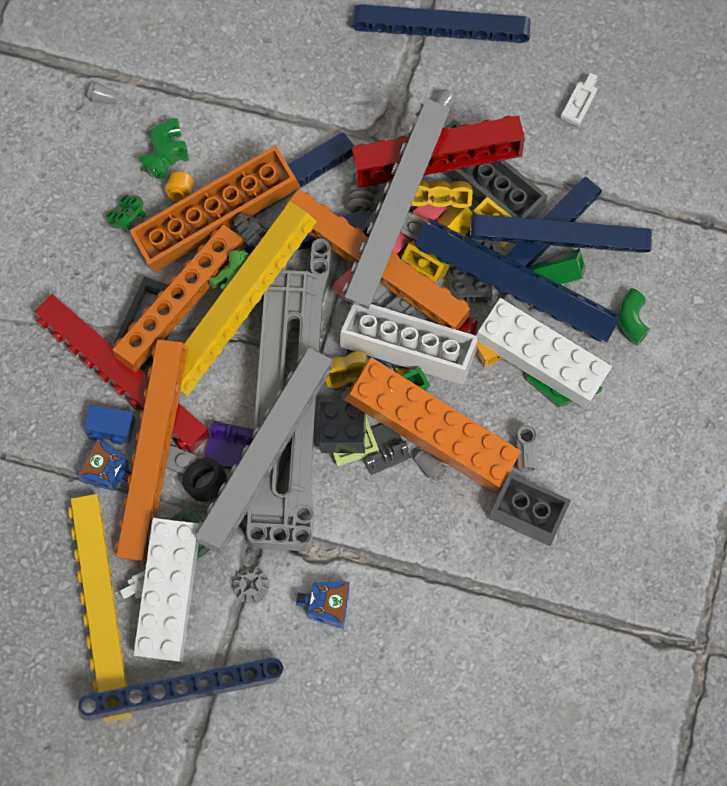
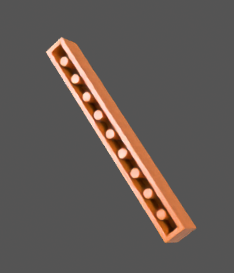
M298 189L287 204L292 202L317 221L308 234L315 239H326L330 243L331 250L352 265H354L355 261L359 262L362 254H359L363 241L367 242L369 239L365 236V233L358 227H352L344 217L332 213L327 205L316 202L311 194L303 193ZM392 251L380 284L435 323L459 330L469 317V305L464 300L453 297L447 288L436 285L428 275H422L417 272L412 264L404 263Z
M157 339L156 346L152 350L153 364L148 371L149 386L144 392L145 407L140 413L141 428L136 435L137 449L136 453L132 456V474L128 477L129 492L123 503L125 513L124 518L120 520L119 530L121 531L120 539L115 545L116 557L122 560L147 563L152 521L158 515L188 347L183 342Z

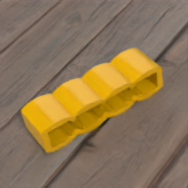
M421 180L412 205L425 206L430 204L435 207L452 205L457 208H466L472 205L473 190L471 184L464 181H455L449 184L442 180H435L429 183Z

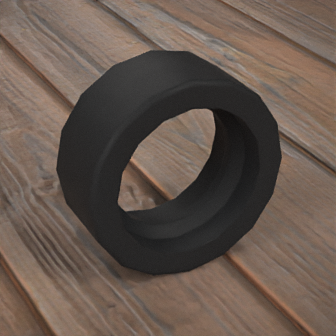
M202 458L193 462L186 469L182 478V484L186 492L193 499L206 502L218 496L221 486L226 483L227 476L223 468L214 459ZM214 471V475L207 485L195 488L197 480L202 475Z

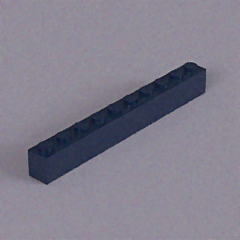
M431 218L426 221L415 243L423 253H432L438 256V260L441 262L451 263L457 266L459 271L475 275L476 279L480 282H489L495 285L498 291L502 293L508 292L514 295L516 300L532 304L533 308L539 312L546 311L552 314L555 320L559 322L565 321L571 324L573 329L591 334L590 336L596 341L602 342L603 340L608 342L619 322L620 314Z

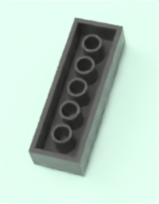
M453 119L446 127L455 128L461 125ZM505 160L443 172L454 182L464 181L471 184L473 190L472 197L479 203L488 197L512 217L534 219L546 206L548 195Z

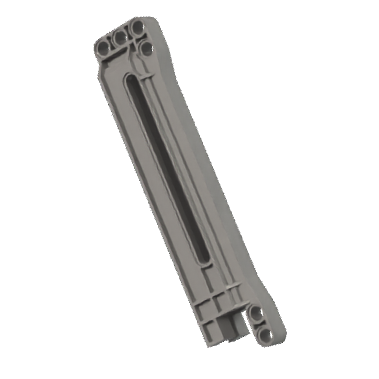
M317 239L312 243L310 272L288 270L289 262H287L286 266L282 268L274 282L264 293L254 432L258 426L262 427L265 422L264 416L267 410L274 407L276 403L275 398L279 390H284L290 332L295 330L300 332L298 359L302 353L306 354L309 348L320 352L322 305L330 279L331 247L326 239ZM321 249L326 251L323 254L317 253ZM317 269L325 270L323 273L315 272ZM317 395L292 436L288 492L285 494L278 493L279 457L248 509L247 538L250 546L253 548L306 551L312 546L314 506L311 492ZM301 513L310 515L307 520H300L298 518ZM255 532H261L263 537L259 540H254L252 535ZM278 533H283L286 535V538L282 541H276L274 536ZM301 534L308 536V540L305 542H299L296 538Z

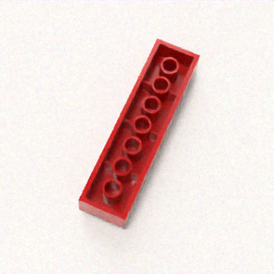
M508 115L502 119H487L481 123H466L460 127L443 128L423 176L522 157L525 136L520 116ZM403 135L398 139H382L377 143H361L356 147H352L353 167L358 188L387 183L388 180L393 179L395 175H392L391 172L395 163H400L402 155L399 154L404 142L408 144L411 136Z

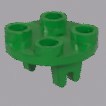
M124 195L119 199V204L114 210L106 214L105 218L113 229L121 227L125 232L128 231L130 233L129 230L132 228L128 223L136 216L143 218L146 216V213L142 210L143 199L138 195L131 197Z

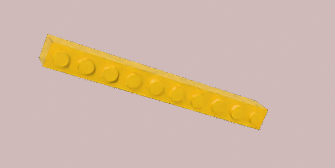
M292 202L287 204L185 342L188 352L180 390L185 395L189 396L191 391L195 389L197 383L209 370L211 364L220 355L225 345L234 336L242 322L248 317V314L260 301L262 295L274 282L276 276L286 266L288 260L317 221Z
M98 494L71 498L72 506L68 507L70 520L74 519L75 527L71 528L73 541L77 540L78 546L77 549H74L76 562H80L81 570H77L79 584L83 583L84 589L83 592H80L82 605H86L87 613L83 614L85 627H89L90 635L86 636L88 649H92L93 658H90L91 671L96 673V680H93L94 693L128 687L101 501ZM114 698L106 701V705L110 708H115L119 704ZM132 712L102 719L106 723L132 718Z

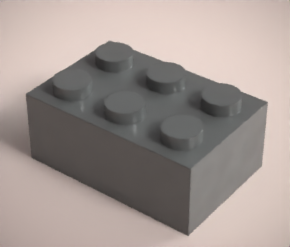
M509 473L489 519L551 547L571 500Z

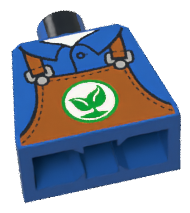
M97 439L81 467L78 477L83 483L114 491L119 482L128 485V477L132 472L126 470L128 461L123 455Z
M350 582L313 583L311 594L298 592L296 606L309 607L308 618L344 629Z

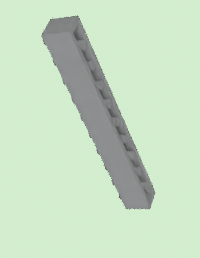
M427 98L424 104H419L415 114L419 116L416 124H411L407 134L411 136L408 144L403 143L399 153L402 155L400 163H395L391 172L392 175H395L392 183L387 182L383 192L386 198L383 203L379 202L375 214L378 215L376 222L371 221L367 231L370 237L367 242L363 241L359 250V254H362L360 261L354 262L350 272L354 276L351 282L347 281L342 292L346 294L344 300L369 310L448 117L449 107Z
M311 348L307 350L306 354L302 353L297 361V369L295 372L291 371L288 375L286 387L284 390L280 389L277 393L274 407L267 410L264 416L265 422L262 427L258 426L252 437L254 439L250 446L247 445L241 454L242 460L239 465L235 464L230 472V480L227 484L224 483L221 486L218 500L216 503H211L207 510L208 516L204 522L201 521L195 530L197 542L222 555L333 368L332 359Z

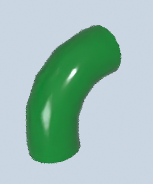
M630 288L619 304V323L623 333L631 342L638 346L650 331V328L641 321L639 316L642 306L646 303V298L638 290Z

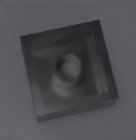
M321 402L319 434L321 453H365L366 413L348 402Z

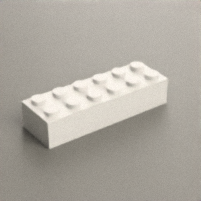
M501 298L476 335L478 336V343L494 351L503 359L585 409L612 368L608 363Z
M353 304L340 334V347L355 352L363 351L368 356L413 370L421 367L423 373L462 385L476 354L478 336L373 304L370 305L369 310Z
M153 518L133 656L183 662L199 546L196 539L197 534L195 533L198 523Z

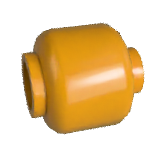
M184 171L172 172L166 182L165 193L170 200L179 202L191 195L194 180Z

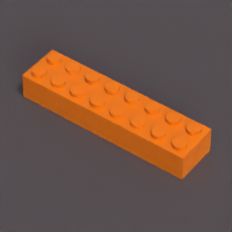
M275 145L129 231L147 264L154 272H157L207 243L214 230H219L223 224L229 229L234 227L235 222L233 220L240 213H247L251 217L301 187Z
M372 357L364 364L344 398L351 405L359 408L367 415L491 492H495L502 487L521 452L516 447Z

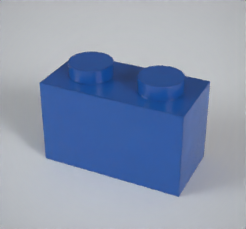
M90 405L84 431L94 441L105 439L117 445H122L123 443L130 444L135 417L133 412Z

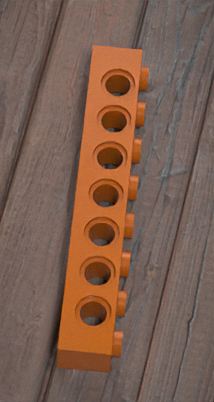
M224 224L219 230H214L210 240L205 245L203 244L199 247L197 255L185 263L182 272L171 279L167 289L157 295L152 306L145 308L137 323H132L128 328V333L116 341L113 346L115 358L136 373L152 354L157 339L164 340L211 287L208 280L211 277H216L225 266L229 265V253L239 248L244 249L243 238ZM217 248H222V249H224V250L221 251V252H215V251H214V250L217 249ZM202 264H210V266L206 268L201 267ZM190 279H196L194 283L187 282ZM177 294L183 295L180 299L173 298ZM162 310H168V311H169V312H168L167 314H165V315L159 314ZM148 326H155L151 331L145 330ZM136 341L141 342L137 347L131 346Z

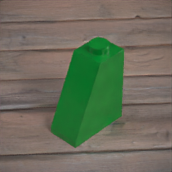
M579 248L529 266V269L559 284H564L582 279L586 266L581 249Z

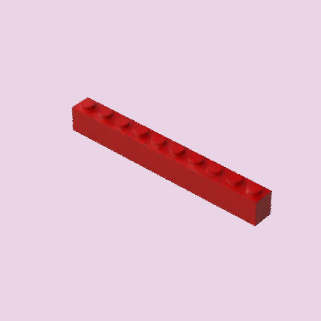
M51 294L34 311L37 318L36 323L44 330L46 328L52 332L51 336L58 343L61 341L67 345L66 349L73 356H80L82 358L81 362L88 369L91 370L93 368L98 372L97 376L104 383H111L113 385L112 389L119 396H126L129 399L128 403L135 410H144V392L149 386L148 376L140 369L135 373L117 360L113 353V346ZM178 403L172 437L176 440L175 444L181 450H188L192 454L210 436L209 430Z

